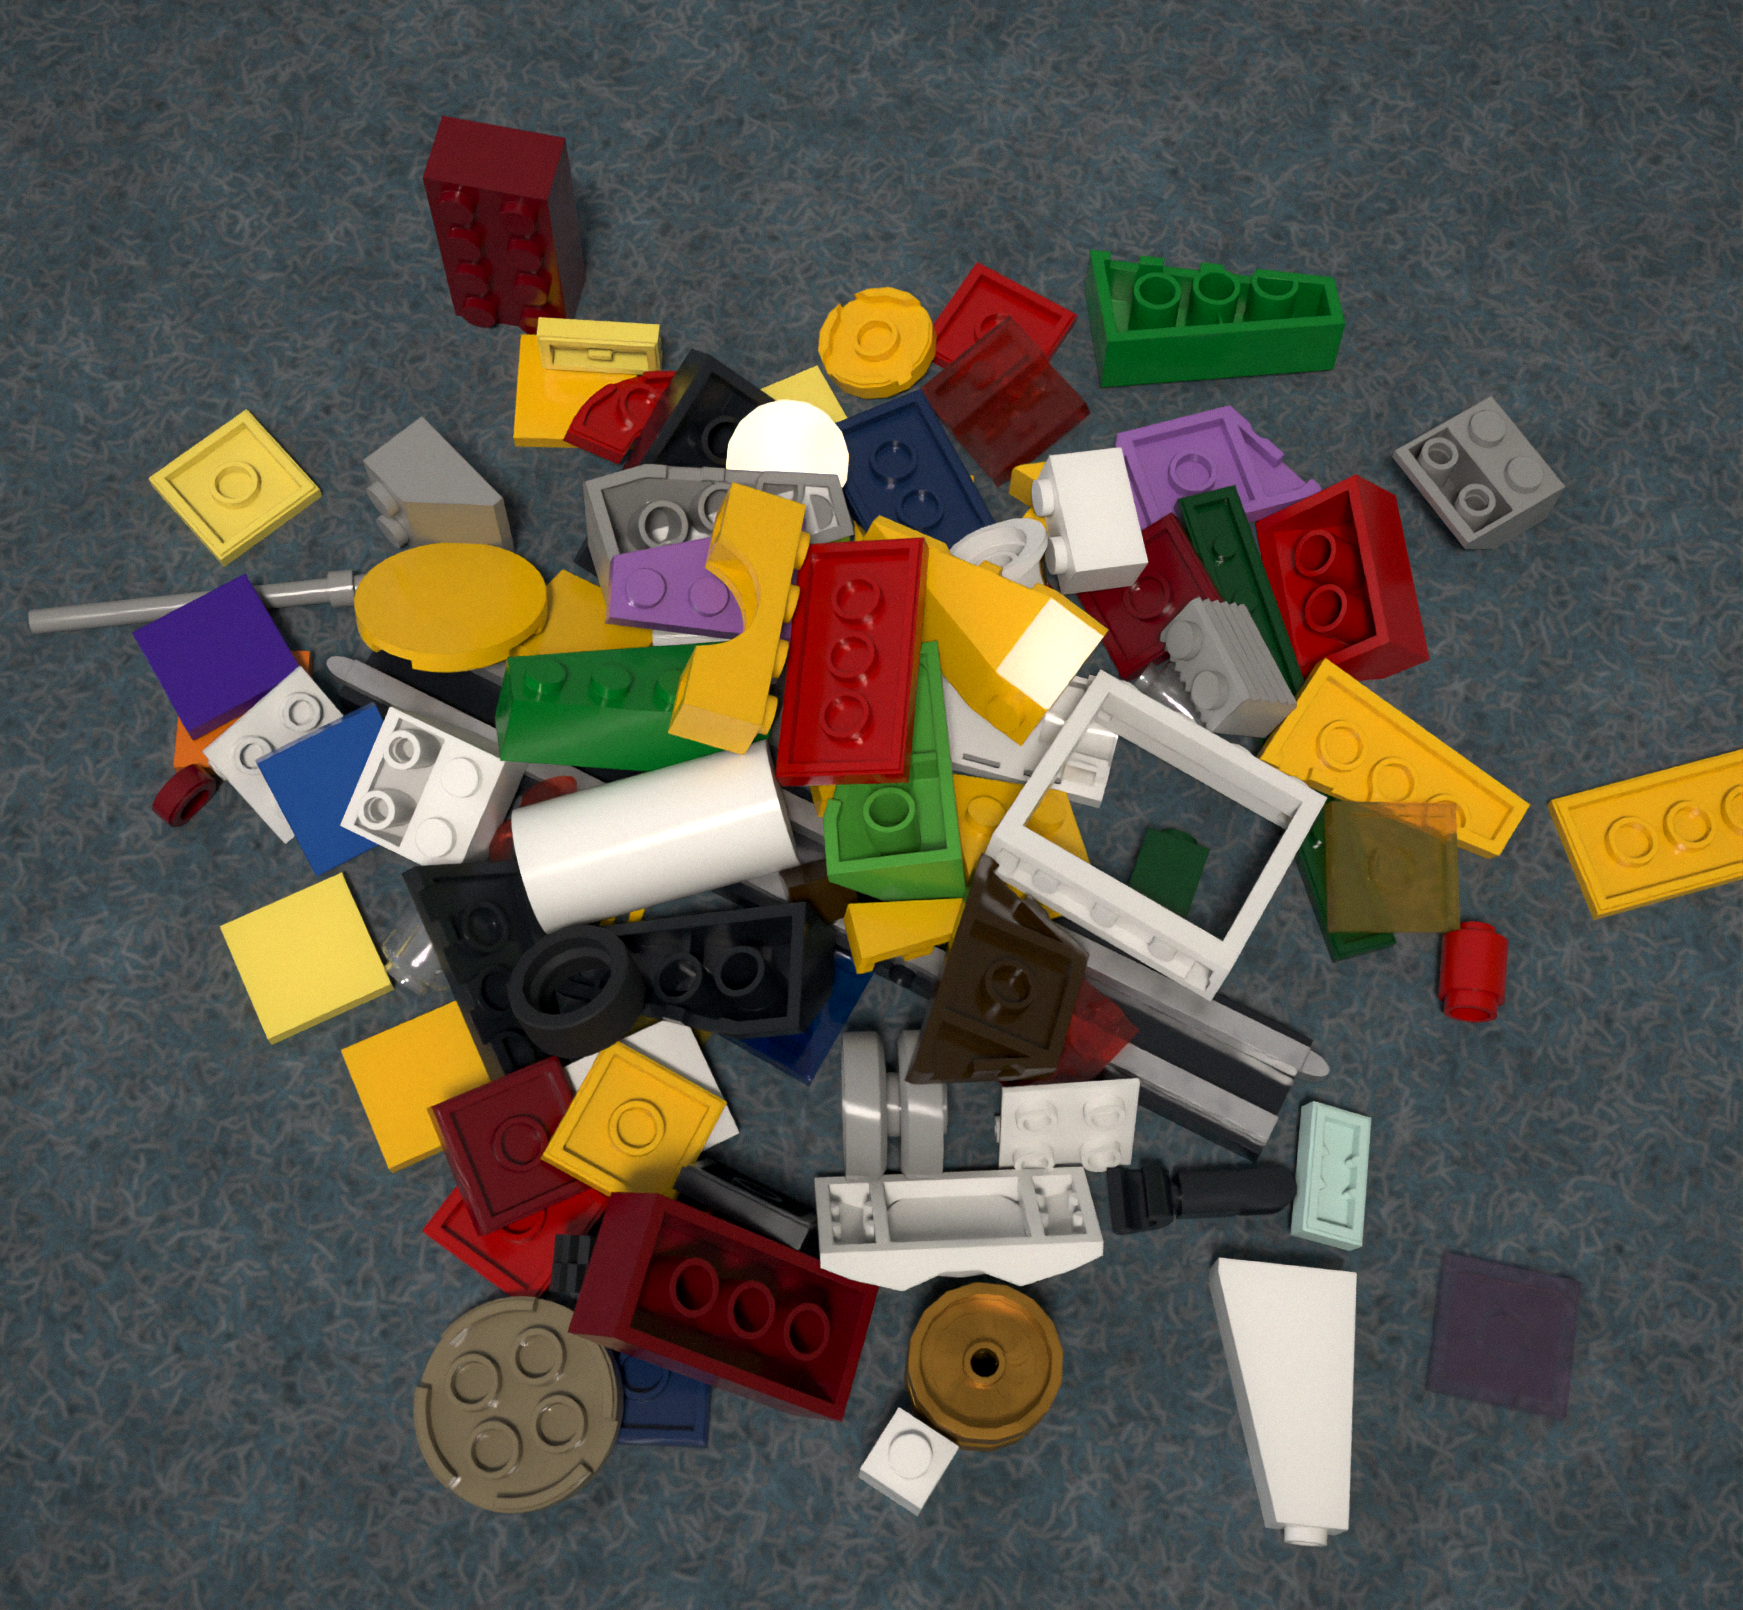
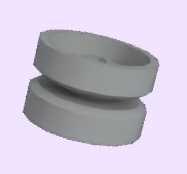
M902 1030L897 1037L895 1043V1072H886L884 1044L876 1031L841 1032L843 1153L846 1181L881 1179L887 1168V1137H896L898 1164L907 1179L942 1178L944 1134H947L948 1123L946 1083L913 1085L904 1081L920 1030Z

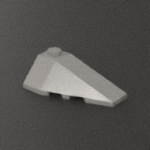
M643 464L584 481L583 492L588 547L606 606L610 561L614 555L711 537L716 514L732 482L806 505L804 519H806L805 532L810 533L809 544L828 543L854 535L838 474Z

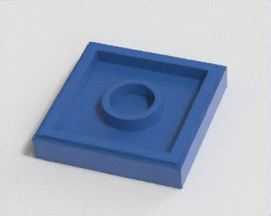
M374 702L255 760L316 877L379 845L340 826L384 722Z

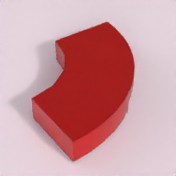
M677 371L643 372L642 376L626 379L616 384L609 383L592 395L579 409L563 441L619 465L629 448L636 444L659 398Z

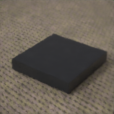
M712 1157L683 1166L672 1188L798 1251L815 1241L818 1237L816 1208Z

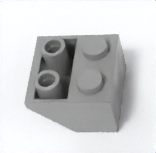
M1492 396L1396 449L1392 455L1465 549H1495L1547 519L1565 489V485Z

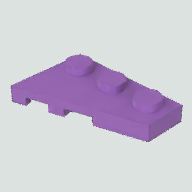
M806 519L803 520L801 531H805ZM711 537L617 554L610 561L605 624L733 639L743 632L742 613L733 593L718 577L704 568ZM793 569L790 583L796 585L798 570ZM792 619L789 624L782 623L780 639L789 641V646Z

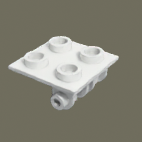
M298 666L206 747L202 753L209 759L207 763L222 780H228L272 831L286 844L295 835L255 760L343 717V715L301 666Z
M1139 1078L1002 1087L1000 1116H994L996 1143H999L998 1170L1084 1167L1092 1172L1107 1171L1106 1168H1115L1117 1165H1130L1140 1087Z

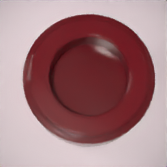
M198 764L188 765L177 772L162 787L153 802L152 810L170 827L183 826L212 799L216 790V780Z

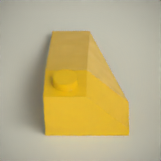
M879 515L872 522L862 541L924 537L929 547L921 643L938 642L941 673L973 711L1018 745L1022 746L1061 697L1106 635L1108 629L1052 588L1038 582L1032 589L1002 577L1003 568L986 560H983L979 566L971 564L951 555L944 542Z

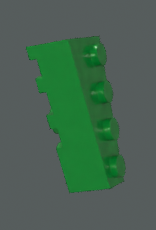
M1090 250L1085 298L1101 388L1334 369L1346 324L1334 277L1256 269L1253 276L1233 274L1225 270L1223 264L1201 262L1200 270L1164 266L1165 258L1140 255V262L1133 263L1110 260L1111 252Z
M726 641L508 657L495 715L500 761L649 772L725 751L724 749L669 734L668 729L680 676L695 647L719 644ZM771 728L767 735L757 733L752 743L764 739L768 740Z

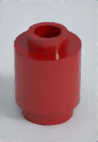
M1474 921L1463 922L1457 925L1456 930L1447 932L1442 937L1438 998L1444 1002L1443 1013L1449 1018L1472 1023L1493 1021L1497 1018L1498 1007L1505 1003L1509 941L1504 936L1497 934L1496 928L1490 924Z

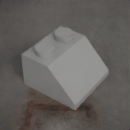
M423 416L363 460L371 484L366 488V493L381 514L376 518V523L395 547L400 548L407 544L410 548L441 542L487 544L516 554L502 496Z

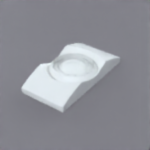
M1084 1167L942 1172V1178L907 1179L904 1174L883 1175L880 1180L846 1181L845 1176L815 1178L820 1267L851 1280L904 1292L937 1276L963 1278L986 1273L1015 1285L1023 1286L1071 1271L1103 1256V1238Z

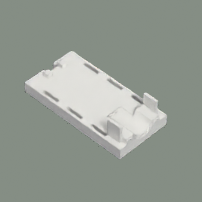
M942 674L953 770L986 779L1025 785L1096 676L1089 675L1088 679L1075 676L1055 705L1024 744L1020 746L973 711ZM1093 721L1056 778V783H1053L1050 789L1066 792L1070 801L1100 808L1119 735Z

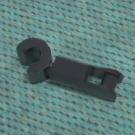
M1142 1166V1172L1106 1168L1113 1233L1117 1235L1161 1229L1174 1221V1214L1176 1219L1234 1217L1235 1215H1271L1285 1208L1294 1200L1297 1194L1295 1178L1289 1171L1281 1167L1242 1169L1239 1172L1236 1169L1180 1171L1172 1177V1182H1170L1169 1170L1166 1168Z

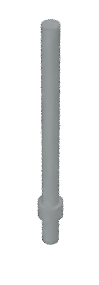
M354 569L329 571L327 578L257 585L253 587L266 609L331 603L332 608L354 606L357 587L366 574L356 575ZM210 591L29 610L28 614L29 626L32 634H43L153 622Z

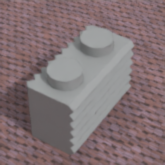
M1201 597L1191 600L1161 632L1160 641L1166 642L1165 651L1169 652L1170 661L1176 662L1175 671L1181 672L1180 681L1186 682L1185 691L1191 692L1190 701H1193L1196 705L1195 711L1201 712L1200 721L1206 722V729L1210 732L1265 738L1297 707L1293 694L1245 604L1237 606L1236 602L1228 604L1227 601L1220 603L1218 599L1211 602L1209 598L1202 601Z

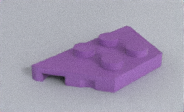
M1231 405L1117 433L1114 448H1122L1141 531L1170 512L1177 517L1174 509L1177 499L1235 485L1249 523L1268 517L1322 491L1320 485L1313 479L1305 483L1282 462L1285 454L1269 439L1258 436L1252 430L1251 423Z

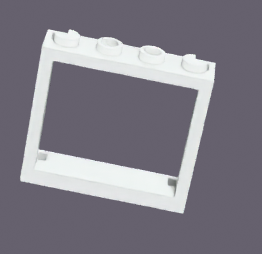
M1100 670L993 833L985 854L992 857L1000 865L995 874L1002 881L1026 895H1030L1038 902L1211 1002L1231 971L1327 797L1309 788L1299 778L1288 776L1254 757L1246 748L1230 743L1196 724L1188 715L1173 711L1143 694L1131 683L1119 680ZM1093 721L1285 829L1284 834L1223 941L1025 827Z

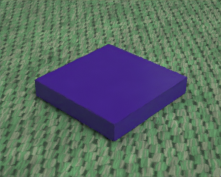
M246 574L132 632L193 741L246 713L299 666Z

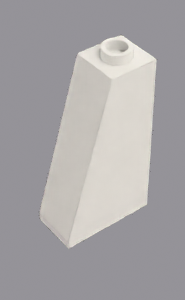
M1218 1258L1209 1269V1287L1265 1527L1284 1530V1542L1288 1544L1314 1547L1327 1546V1535H1338L1349 1530L1357 1273Z

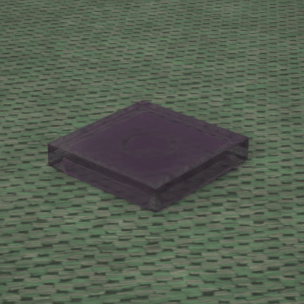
M1446 1253L1441 1259L1424 1391L1560 1421L1567 1418L1581 1282Z

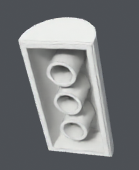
M764 739L751 743L745 755L725 750L514 809L511 823L516 857L530 904L545 933L549 935L562 928L587 925L802 865L781 787L775 778L776 769L768 740Z

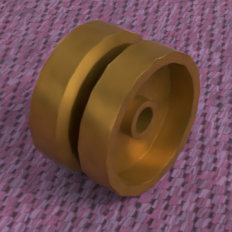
M978 1282L947 1291L923 1312L910 1338L906 1354L904 1385L913 1413L922 1423L959 1446V1450L992 1452L1016 1444L1040 1424L1043 1417L1049 1411L1062 1383L1063 1349L1053 1321L1034 1299L1007 1285ZM985 1356L991 1358L996 1363L991 1373L992 1376L981 1377L977 1375L971 1367V1360L978 1363Z

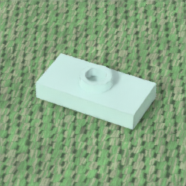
M1315 1101L1301 1107L1295 1177L1297 1194L1293 1200L1291 1235L1348 1251L1362 1247L1371 1130L1370 1117Z

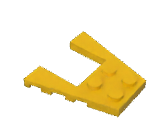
M953 774L966 888L974 864L982 853L985 854L993 833L1025 785ZM836 785L810 786L817 817L824 816L828 799L833 798ZM1049 789L1025 827L1090 864L1067 793ZM1004 882L1021 900L1027 896L1025 893ZM963 898L848 904L843 921L856 973L864 974L871 972L875 963L901 955L905 962L932 954L934 946L949 942ZM1035 900L1048 913L1050 919L1062 916Z

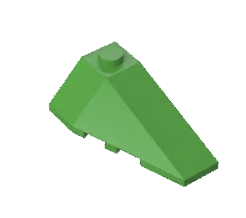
M937 641L921 643L909 783L836 785L833 798L828 799L823 816L829 882L886 902L963 898L966 891Z

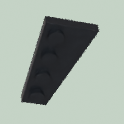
M506 860L414 866L403 872L404 881L490 1081L553 1056L543 1052L530 1040L513 1014L507 995L511 973L522 955L544 937L543 929L534 914L526 893L518 861ZM555 989L545 1004L544 1013L551 1015L560 1014ZM558 1057L562 1068L571 1064L570 1059Z

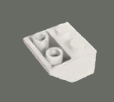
M390 706L340 826L422 866L486 862L528 763L500 761L498 743L475 732L396 706Z

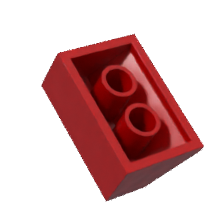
M1355 474L1255 522L1262 562L1304 681H1306L1315 665L1324 658L1331 661L1357 681L1385 679L1430 660L1396 495Z

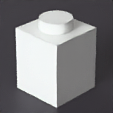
M899 1407L860 1468L859 1478L918 1517L953 1460L959 1446Z

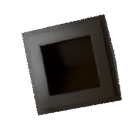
M826 858L779 871V877L788 904L807 902L828 925L843 921L848 904L859 903L855 890L829 882Z

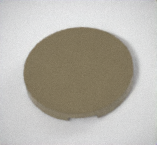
M506 1297L471 1309L459 1317L441 1334L442 1340L433 1351L426 1365L420 1387L415 1389L413 1415L417 1441L422 1455L430 1470L445 1488L451 1489L462 1499L486 1510L510 1514L532 1513L567 1501L586 1487L600 1472L615 1446L622 1423L624 1408L622 1378L611 1348L567 1333L574 1313L573 1310L555 1302L536 1297Z

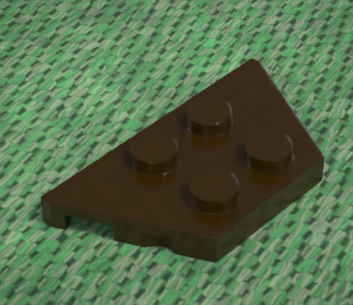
M983 853L973 866L904 1080L913 1085L1049 1079L1059 1065L1090 954L1067 931L1058 929L1051 922L1048 913L1030 895L1021 900L995 874L1000 865L992 857Z

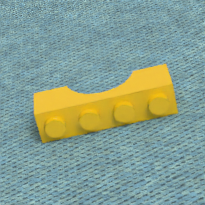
M732 482L716 514L704 568L718 577L733 593L742 613L743 632L723 643L695 647L680 676L668 729L669 734L741 755H745L757 733L768 734L778 702L776 696L768 694L771 678H779L789 647V641L780 639L782 623L789 624L800 592L799 586L790 584L793 569L800 570L810 542V533L801 531L806 505Z

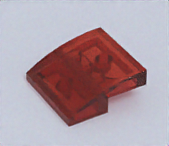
M1010 315L920 388L923 390L939 421L997 488L1011 479L1012 470L1016 466L1030 464L1091 414L1086 402L1050 365L1045 352Z

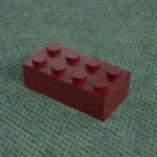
M442 116L425 168L423 182L455 315L462 316L468 323L478 327H492L495 323L517 326L528 335H537L539 317L574 319L586 274L566 138Z
M611 1192L567 1333L788 1414L842 1422L879 1286L851 1280L822 1269L820 1267V1260L659 1193Z

